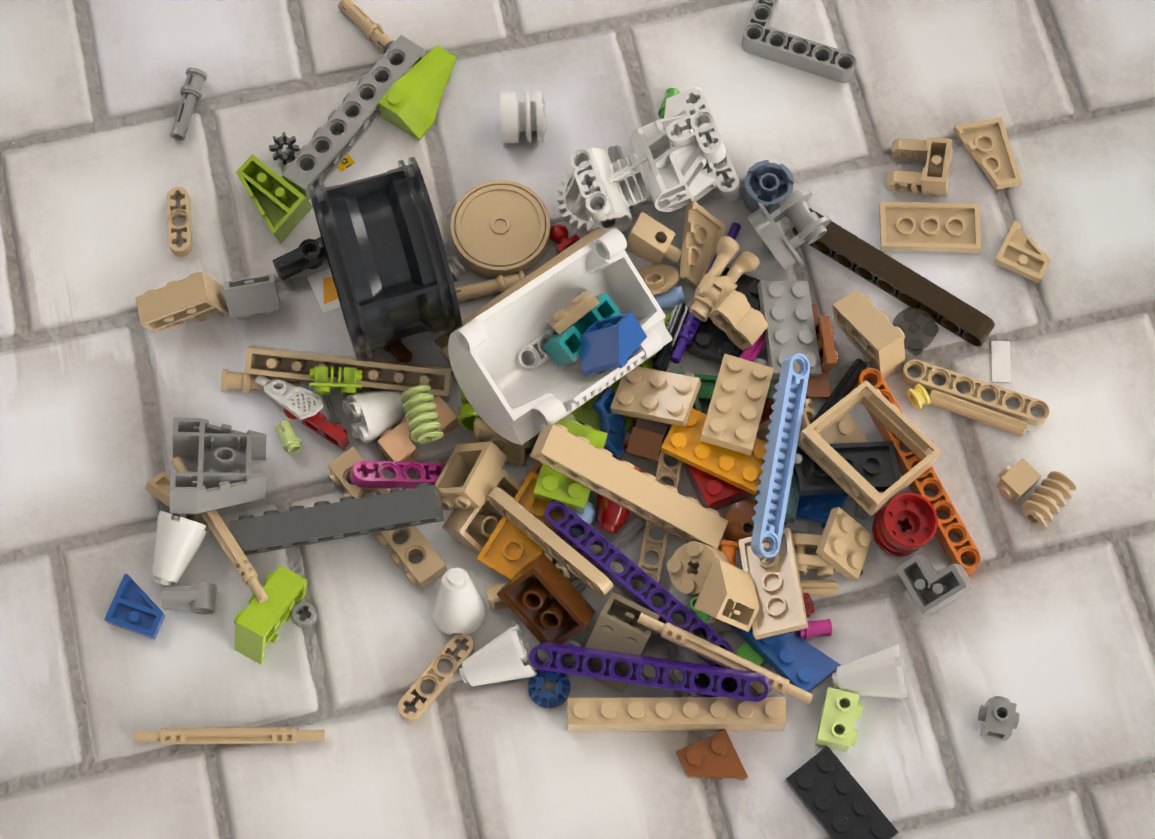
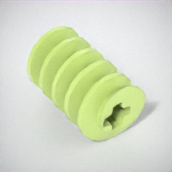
M427 385L411 387L401 395V401L404 403L403 409L406 412V421L409 422L408 429L411 431L410 437L412 441L417 443H429L444 437L442 431H436L442 427L441 423L433 422L439 418V414L431 412L437 407L435 403H428L434 399V395L427 393L432 388Z

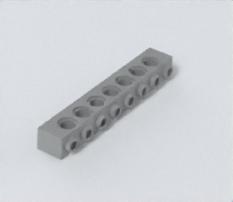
M402 35L396 41H392L382 58H378L374 62L370 72L360 78L353 92H349L344 97L341 106L331 112L322 128L319 127L315 131L313 139L307 145L301 147L298 156L292 163H288L282 173L283 179L310 200L307 185L313 184L314 190L320 188L319 182L323 181L324 183L380 117L378 102L397 80L425 56L424 49ZM380 80H387L386 82H383V83H380V82H379ZM366 97H372L370 100H364ZM352 114H356V115H357L356 117H353V118L349 117V116L352 115ZM336 132H343L340 135H334ZM320 150H328L327 152L319 153ZM307 167H313L309 171H304Z

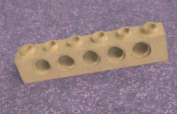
M354 447L328 464L330 470L328 477L336 488L342 487L345 491L344 497L352 496L355 499L364 498L365 494L370 492L389 493L386 488H362L348 483L354 464L358 461H364ZM416 526L374 533V537L382 547L387 545L391 550L389 556L398 567L402 564L407 571L405 576L413 587L418 585L423 591L441 578L447 571L444 561ZM400 535L407 537L406 542L402 544L394 542L395 538ZM414 555L423 557V560L418 564L410 562L411 557Z

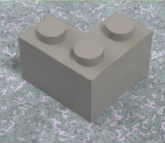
M917 554L896 567L897 572L922 614L932 615L976 588L964 567L960 564L953 563L939 573H936L927 556Z

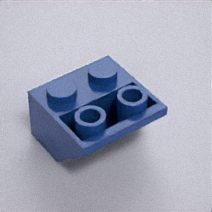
M632 311L594 321L581 335V372L584 376L593 373L599 375L612 368L616 369L619 367L621 369L628 363L627 359L640 350V344L647 336Z

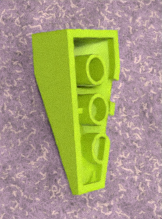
M438 45L434 47L397 80L378 102L380 116L420 141L435 122L444 90L450 80L457 60L456 56Z

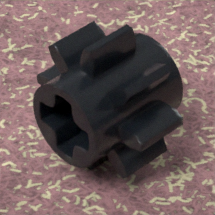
M285 132L278 138L273 136L274 145H269V151L275 152L272 156L273 160L276 161L279 158L283 161L284 165H286L287 160H295L294 154L300 150L299 145H293L296 142V137L292 136L289 138ZM283 145H287L286 151L282 152Z

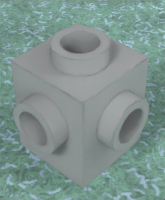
M1002 696L989 698L985 705L980 706L978 721H982L980 735L1007 741L1012 735V730L1018 726L1019 713H1016L1017 704L1011 703L1008 698Z

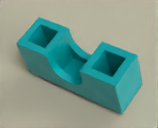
M607 293L595 296L600 302L597 306L561 334L556 332L542 346L558 366L572 363L581 355V335L594 321L622 313Z

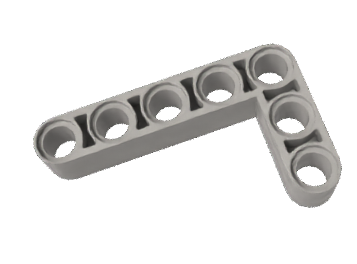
M755 0L743 30L742 48L745 52L839 83H847L853 78L856 67V58L853 54L771 28L778 9L779 0Z

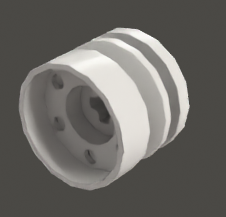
M542 90L536 91V102H530V91L525 92L524 102H519L516 91L500 92L502 143H518L520 132H525L528 143H531V131H537L538 142H544L547 115Z

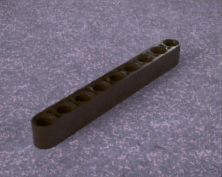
M812 209L810 210L811 213L815 212L819 218L824 217L820 213ZM833 221L826 227L827 232L821 238L809 244L973 346L981 347L995 327L994 321L987 315ZM793 227L792 231L797 236L799 233L795 229V227Z

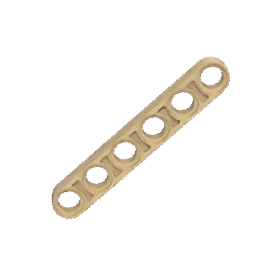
M909 360L902 370V378L909 385L915 386L920 384L927 391L931 392L935 389L1025 421L1031 425H1042L1050 413L1049 406L1042 400L920 360ZM916 367L920 370L921 376L912 378L908 375L907 369ZM934 375L942 376L945 379V384L942 386L935 385L932 382V377ZM965 383L969 386L970 392L961 394L957 391L956 385ZM983 391L991 392L994 395V400L992 402L984 401L981 398V393ZM1014 399L1018 402L1019 408L1017 410H1010L1007 408L1005 401ZM1038 407L1043 411L1044 416L1042 418H1035L1031 415L1030 409Z
M661 452L655 476L656 481L659 482L662 478H669L673 482V487L677 489L682 461L678 460L676 465L669 466L663 460L666 453ZM647 520L638 567L659 584L669 532L662 529L664 533L663 538L653 540L649 536V530L659 526ZM648 552H654L658 555L659 561L655 565H648L644 561V555ZM635 579L634 588L635 590H642L639 586L640 580Z
M495 487L486 497L492 507L596 594L604 597L613 587L612 582L607 576L501 488Z

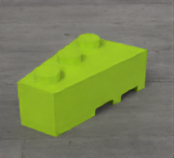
M281 565L274 573L270 572L264 581L263 589L269 599L259 603L253 593L248 607L245 610H240L234 619V650L259 664H262L266 658L264 650L269 642L275 643L278 639L277 630L284 621L288 622L290 620L293 608L302 601L306 594L307 579Z

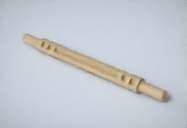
M179 456L171 460L177 472H189ZM211 510L200 513L243 583L249 585L259 603L267 601L269 597L257 579L258 574L218 511Z
M642 612L637 620V623L660 633V637L723 667L765 674L771 682L770 689L782 695L786 693L807 704H810L813 698V694L790 684V680L669 622H666V624Z
M298 727L162 728L161 731H134V742H161L162 745L298 744V741H325V730H298Z

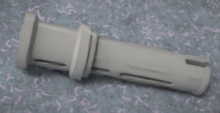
M187 68L185 73L187 78L184 86L180 89L182 98L170 132V136L176 140H185L195 103L201 98L202 84L207 79V74L197 68Z

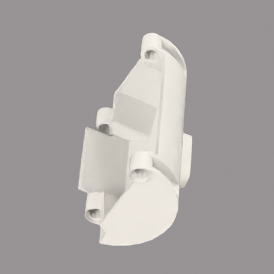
M609 230L450 334L448 341L449 359L461 390L483 421L503 438L516 444H524L540 433L543 427L555 424L673 340L664 324L665 314L624 250L627 247V241L619 230ZM585 288L594 296L607 293L622 312L621 314L632 311L647 336L640 344V350L632 354L627 359L628 363L621 369L619 367L616 369L612 368L599 375L593 373L584 376L581 372V355L572 363L558 366L550 355L541 349L540 343L545 344L556 333L549 324L553 320L552 316L560 309L565 308ZM521 356L526 358L527 365L522 362Z

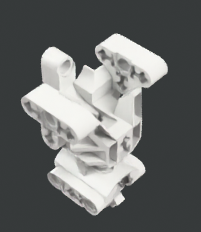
M694 87L666 99L663 119H659L634 131L630 138L634 151L633 155L625 156L626 158L618 159L612 163L608 153L603 149L575 150L569 159L574 171L566 170L568 179H560L564 187L557 188L561 196H558L556 200L561 204L558 209L561 213H564L562 216L565 221H569L572 228L577 226L581 233L586 227L588 233L599 227L606 232L611 229H617L623 234L633 222L629 206L637 205L648 198H652L657 210L673 212L687 206L690 201L694 200L696 202L715 187H718L723 199L735 201L742 195V186L704 92L701 88ZM709 123L708 127L699 129L702 124ZM712 143L715 145L714 149L711 148ZM588 161L585 166L579 167L581 162ZM726 163L723 168H716L718 164ZM725 180H730L732 184L731 188H727ZM615 222L613 227L606 228L608 223Z

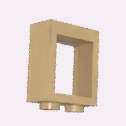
M492 441L456 445L435 483V486L441 492L443 509L481 508L507 459V456ZM472 468V470H471V472H470V474H469L467 480L465 481L463 487H461V485L463 484V482H464V480H465V478H466L468 472H469L470 469Z

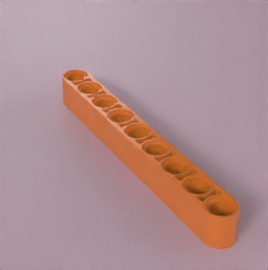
M874 368L863 370L859 376L856 388L865 380L872 381L875 384L873 387L876 390L879 389L881 394L890 403L896 405L902 413L881 373ZM867 409L884 441H893L899 470L904 476L922 460L912 451L903 452L899 446L905 444ZM931 466L908 486L912 493L919 494L929 500L936 512H943L947 515L948 519L946 520L938 518L935 536L951 565L953 563L962 565L968 576H970L981 561L980 553ZM923 490H932L935 493V497H928ZM954 534L958 536L960 542H952L948 535ZM961 557L969 558L973 565L963 564Z

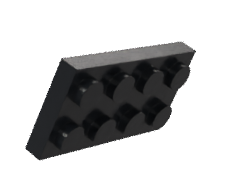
M725 268L722 276H726L729 268ZM742 274L735 283L737 285L735 290L745 295L751 308L761 312L757 286L760 280ZM710 317L705 322L701 321L692 343L686 347V352L720 365L724 354L739 358L742 352L728 338L726 332L722 331L712 322Z
M893 441L829 444L878 492L886 491L901 478ZM797 445L796 454H800L803 458L801 463H794L793 468L799 496L848 494Z
M828 746L785 779L788 786L831 839H892L898 834L897 829Z

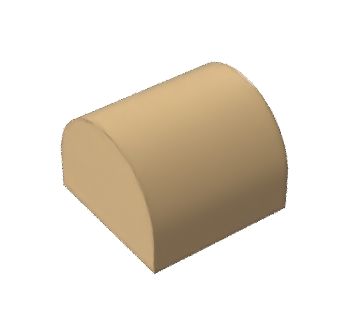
M506 583L486 586L490 611L508 608L497 595L498 591Z

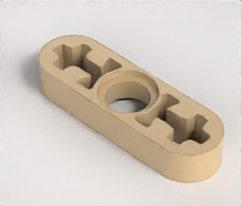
M174 187L167 193L168 244L171 252L180 257L188 255L193 247L191 199L186 189ZM177 196H182L183 198L180 200V206L182 209H178L177 204L175 202V200H177ZM175 218H186V223L183 226L177 227L173 225ZM178 234H182L184 241L181 248L177 247L179 243Z

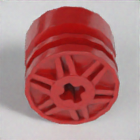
M915 493L899 494L879 510L873 519L872 532L874 540L880 549L889 555L896 557L910 556L933 538L938 526L937 513L931 502L923 496Z

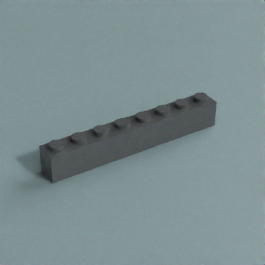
M431 483L417 484L415 489L406 490L404 487L391 489L390 493L387 494L370 492L366 493L364 498L343 497L339 499V502L331 504L329 501H320L314 503V507L292 506L289 507V511L280 513L279 510L265 511L263 516L258 517L242 515L238 517V520L230 521V527L233 537L244 554L248 556L444 521L440 490Z

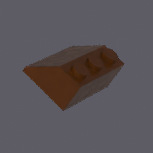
M544 553L526 564L497 593L499 598L540 643L554 642L563 644L586 628L596 612Z

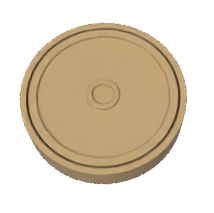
M496 180L475 186L461 197L452 213L450 227L455 252L469 269L482 276L496 278L499 274L506 276L518 273L519 270H523V273L538 264L549 246L550 217L542 199L534 191L520 183Z

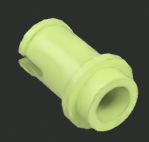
M289 420L281 421L284 428L278 423L275 429L284 444L283 449L288 454H295L302 449V440L297 437Z

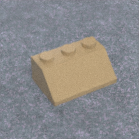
M501 469L489 493L495 487H499L514 499L521 486L504 469ZM485 498L481 508L454 509L442 528L458 543L479 556L503 515L492 507L487 498Z

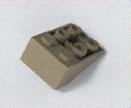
M612 592L599 615L585 647L643 656L655 631L637 623L641 612L658 621L660 620V615ZM592 657L590 659L591 666L597 670L602 669L601 660L597 657ZM617 662L618 671L621 673L629 672V666L626 662ZM593 678L621 693L624 692L628 685L625 682Z

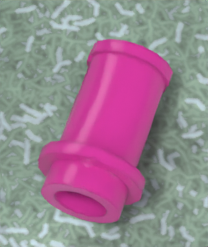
M830 619L807 621L808 628L797 630L798 636L804 638V640H808L809 637L832 636V623Z

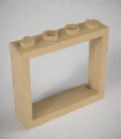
M867 380L802 430L797 444L870 516L875 514L935 464L941 453V450L934 444L933 440L928 439L914 422L909 421L896 405L890 403L881 394L880 390H876ZM859 403H862L922 460L882 494L820 436V434Z

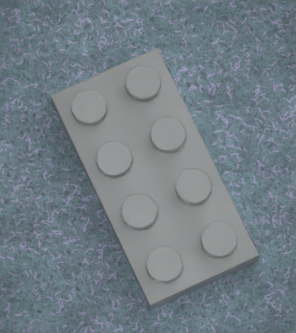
M760 280L757 286L761 313L768 323L764 336L769 367L774 368L772 377H780L782 362L786 356L801 353L809 360V377L818 378L822 371L808 281ZM794 360L793 370L795 373H798L799 364Z

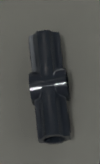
M319 237L315 240L306 239L302 241L298 248L272 260L283 281L306 269L313 270L319 268L327 257L322 239ZM309 252H316L314 256H306Z

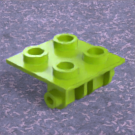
M315 366V368H310V379H315V383H309V390H314L316 394L330 395V390L340 391V395L349 396L355 394L356 391L361 392L362 385H358L357 380L362 381V370H357L356 367H344L343 382H341V367H339L338 382H333L334 367L331 366L330 382H328V367Z

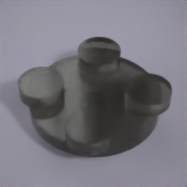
M908 307L898 313L892 323L895 327L901 328L905 335L904 348L914 356L920 355L923 349L933 342L939 331L937 324H935V321L927 312L913 307Z

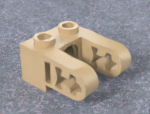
M927 137V140L895 139L892 142V157L899 160L926 162V167H923L922 172H889L887 174L886 188L893 192L947 197L953 155L952 139Z

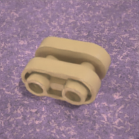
M792 534L799 575L811 572L817 573L820 577L828 578L833 577L834 573L839 572L821 556L805 554V552L816 553L822 535Z

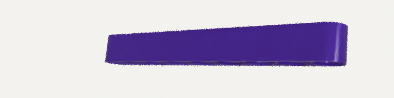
M555 501L547 506L543 517L544 524L607 576L616 587L636 604L660 615V622L665 624L669 622L691 634L693 631H700L706 641L733 653L732 646L564 503ZM558 511L562 514L563 519L554 521L550 518L549 513ZM578 528L582 531L583 536L581 538H574L570 535L569 530ZM592 545H598L602 548L603 554L599 556L593 555L589 548ZM613 562L620 563L623 566V571L620 573L613 572L610 564ZM633 579L640 580L643 583V589H633L630 581ZM654 596L660 597L664 602V606L661 608L653 606L651 598ZM672 614H680L684 618V624L676 625L671 619ZM698 655L708 665H718L717 663L703 656Z
M541 642L529 654L531 665L539 670L752 702L764 700L771 688L769 678L765 674L554 642ZM539 649H543L548 652V662H544L539 659ZM565 653H570L575 657V665L570 666L565 663ZM592 657L599 658L602 662V669H594L590 664V659ZM618 661L628 664V673L618 671ZM645 665L654 667L656 676L647 677L643 672V667ZM670 670H679L683 675V680L674 681L670 677ZM704 673L708 675L710 684L701 685L698 683L697 674ZM724 678H734L737 682V688H726L723 682ZM754 681H759L764 685L765 691L755 693L752 691L750 684Z

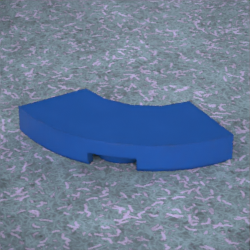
M609 386L602 391L592 405V408L598 415L600 431L608 433L604 449L610 451L613 454L612 457L617 459L623 452L627 429H625L624 416L612 413L610 407L615 392Z

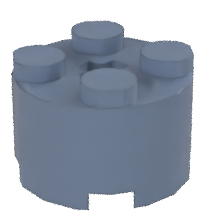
M763 160L751 166L743 186L742 195L745 206L754 213L760 208L758 203L761 201L769 214L781 207L779 205L780 201L793 192L794 178L791 171L784 164L769 163V160Z

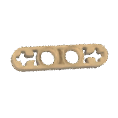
M460 633L452 637L400 699L398 710L404 720L415 721L420 718L457 674L459 668L462 667V661L473 654L474 643L469 635L461 636ZM466 641L468 650H460L457 654L459 662H456L454 657L447 653L450 651L454 655L458 649L456 643H464ZM448 660L452 663L453 668L449 673L443 674L438 671L437 666L441 661ZM424 681L434 682L436 685L434 692L431 694L422 693L420 690L421 684ZM414 692H416L421 699L425 700V702L422 703L419 699L418 702L415 704V708L417 711L415 713L410 711L408 712V714H406V708L404 705L406 703H408L409 705L413 704V702L416 700V696L413 694Z

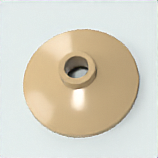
M666 264L649 265L637 270L652 295L668 291L679 280L677 269Z

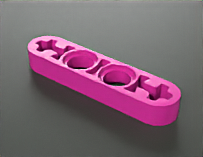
M358 461L351 470L350 480L354 485L362 488L404 487L406 489H415L416 485L421 483L435 485L445 465L429 462ZM385 470L390 471L394 474L395 478L387 479L381 472ZM407 472H416L420 479L413 480L409 478Z

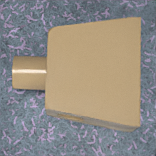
M642 212L626 240L627 247L624 250L653 264H660L663 256L677 264L682 255V249L671 244L676 234Z

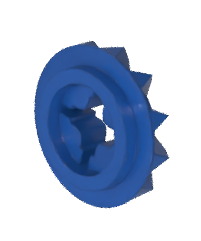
M537 669L535 671L537 675L530 677L528 682V693L532 701L538 706L548 709L562 705L568 699L571 690L568 675ZM544 678L549 680L550 683L557 682L554 686L555 696L549 690H542L545 686Z

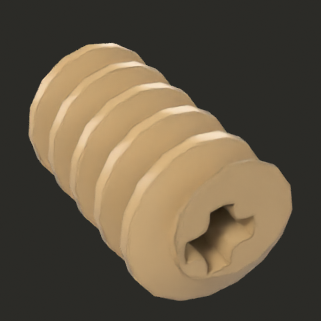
M1051 471L1047 478L1041 482V486L1035 489V493L1029 496L1028 501L1022 504L1023 514L1028 521L1037 527L1046 529L1047 523L1044 520L1048 522L1053 521L1054 518L1051 513L1059 514L1060 509L1058 506L1064 507L1067 504L1065 499L1070 500L1073 497L1070 490H1076L1075 484L1061 472Z

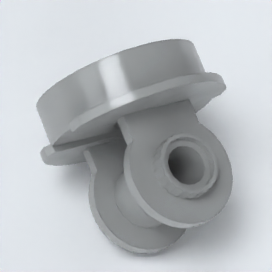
M809 189L802 192L796 190L780 201L779 205L781 207L772 214H769L760 201L758 203L760 208L747 217L759 234L758 238L770 254L772 253L784 270L797 261L801 265L804 263L795 248L804 242L811 244L821 238L827 232L826 227L831 222L829 216L819 218L815 212H810L812 207L807 201L813 194ZM786 216L799 233L790 241H788L776 224Z

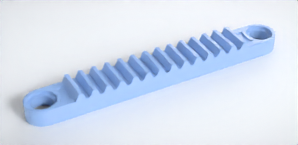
M801 353L791 354L783 359L779 383L775 385L777 393L773 395V398L776 401L771 405L774 412L769 416L772 423L768 425L770 433L766 435V439L769 441L764 446L767 453L762 457L765 463L760 468L763 470V474L759 476L761 484L757 486L760 493L755 497L758 504L754 506L753 510L756 511V514L752 517L754 528L751 548L753 553L759 558L774 557L780 549L810 373L809 360ZM794 360L799 364L798 373H795L793 370ZM764 538H767V540L769 541V548L767 551H764L762 547V541Z

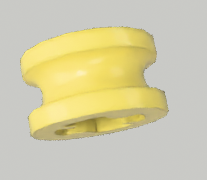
M917 384L914 390H907V397L912 406L920 410L923 404H930V397L925 388Z

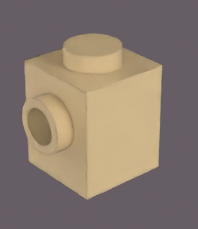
M1022 458L1013 467L1008 465L1000 472L998 476L1001 479L996 487L1006 500H1011L1016 504L1038 483L1041 475Z

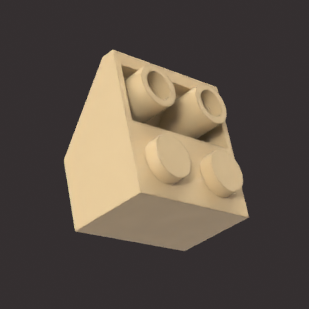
M715 558L694 608L749 632L760 608L752 574Z

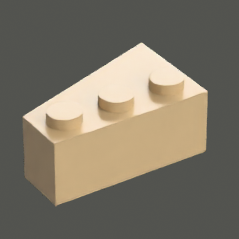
M203 272L192 273L187 278L171 281L164 287L148 290L143 295L135 297L140 325L152 332L183 326L185 320L198 317L200 322L208 320L207 315L222 312L223 317L229 315L224 287Z
M855 290L833 304L835 322L853 345L858 343L866 353L863 355L864 360L867 363L872 361L884 380L904 368L906 364L905 335L900 327H895L889 321V318L883 311H879L874 306L868 296L864 297L858 290Z

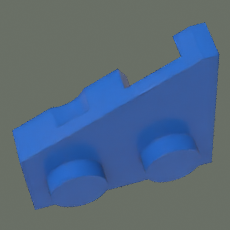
M124 574L104 621L155 640L165 614L128 574Z

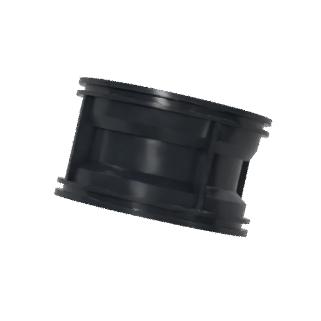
M415 157L408 158V165H405L403 160H399L398 168L345 184L325 187L323 181L319 182L320 189L314 190L313 184L307 185L357 361L362 360V353H367L368 358H372V350L386 346L390 341L425 331H430L433 334L444 331L446 336H450L452 328L456 331L463 326L442 236L426 184Z

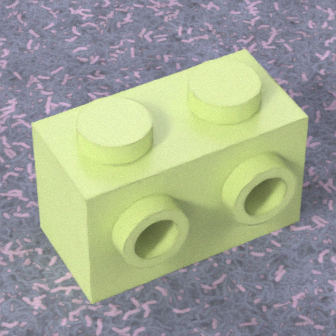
M830 687L827 688L815 745L821 747L828 746L830 749L847 752L850 745L855 746L858 730L853 729L855 719L860 720L863 704L859 703L860 694Z

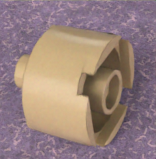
M691 541L675 551L667 563V569L674 587L684 594L695 597L699 596L715 558L728 564L730 563L725 554L720 550L700 542Z

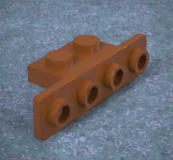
M811 304L822 374L818 378L809 377L806 398L828 399L831 395L828 372L838 361V352L834 348L833 342L834 328L830 324L829 316L818 317L816 304Z

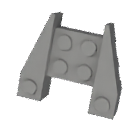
M202 418L173 419V458L178 456L180 458H198V472H170V513L198 514L266 499V473H251L252 459H266V434L248 430L247 433L232 430L231 425L223 423L219 427L209 424V420Z

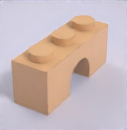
M439 395L428 402L436 404L437 408L431 412L439 414V418L433 422H440L442 427L436 431H442L445 437L459 426L458 417ZM405 416L401 419L398 426L384 431L377 441L379 450L388 461L412 462L419 457L416 446L411 442V431L408 429L409 422L406 421Z

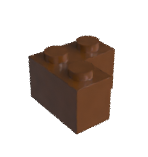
M633 417L632 423L636 424V426L633 427L632 432L627 431L623 444L627 448L626 452L631 456L658 463L661 446L667 436L670 424Z

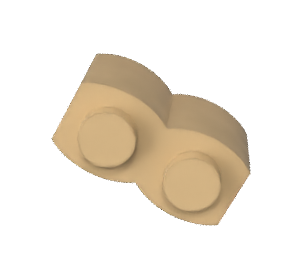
M734 289L724 294L708 314L712 322L722 331L726 332L728 338L741 350L751 347L768 327L763 314L751 308L745 295Z

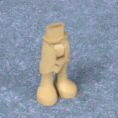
M722 236L719 238L716 245V259L709 272L700 280L695 296L692 299L693 305L689 312L703 322L708 319L709 312L724 294L737 288L735 283L742 274L753 272L760 264L755 254L749 251H742L734 259L726 276L720 277L724 268L739 250L738 243L731 237Z

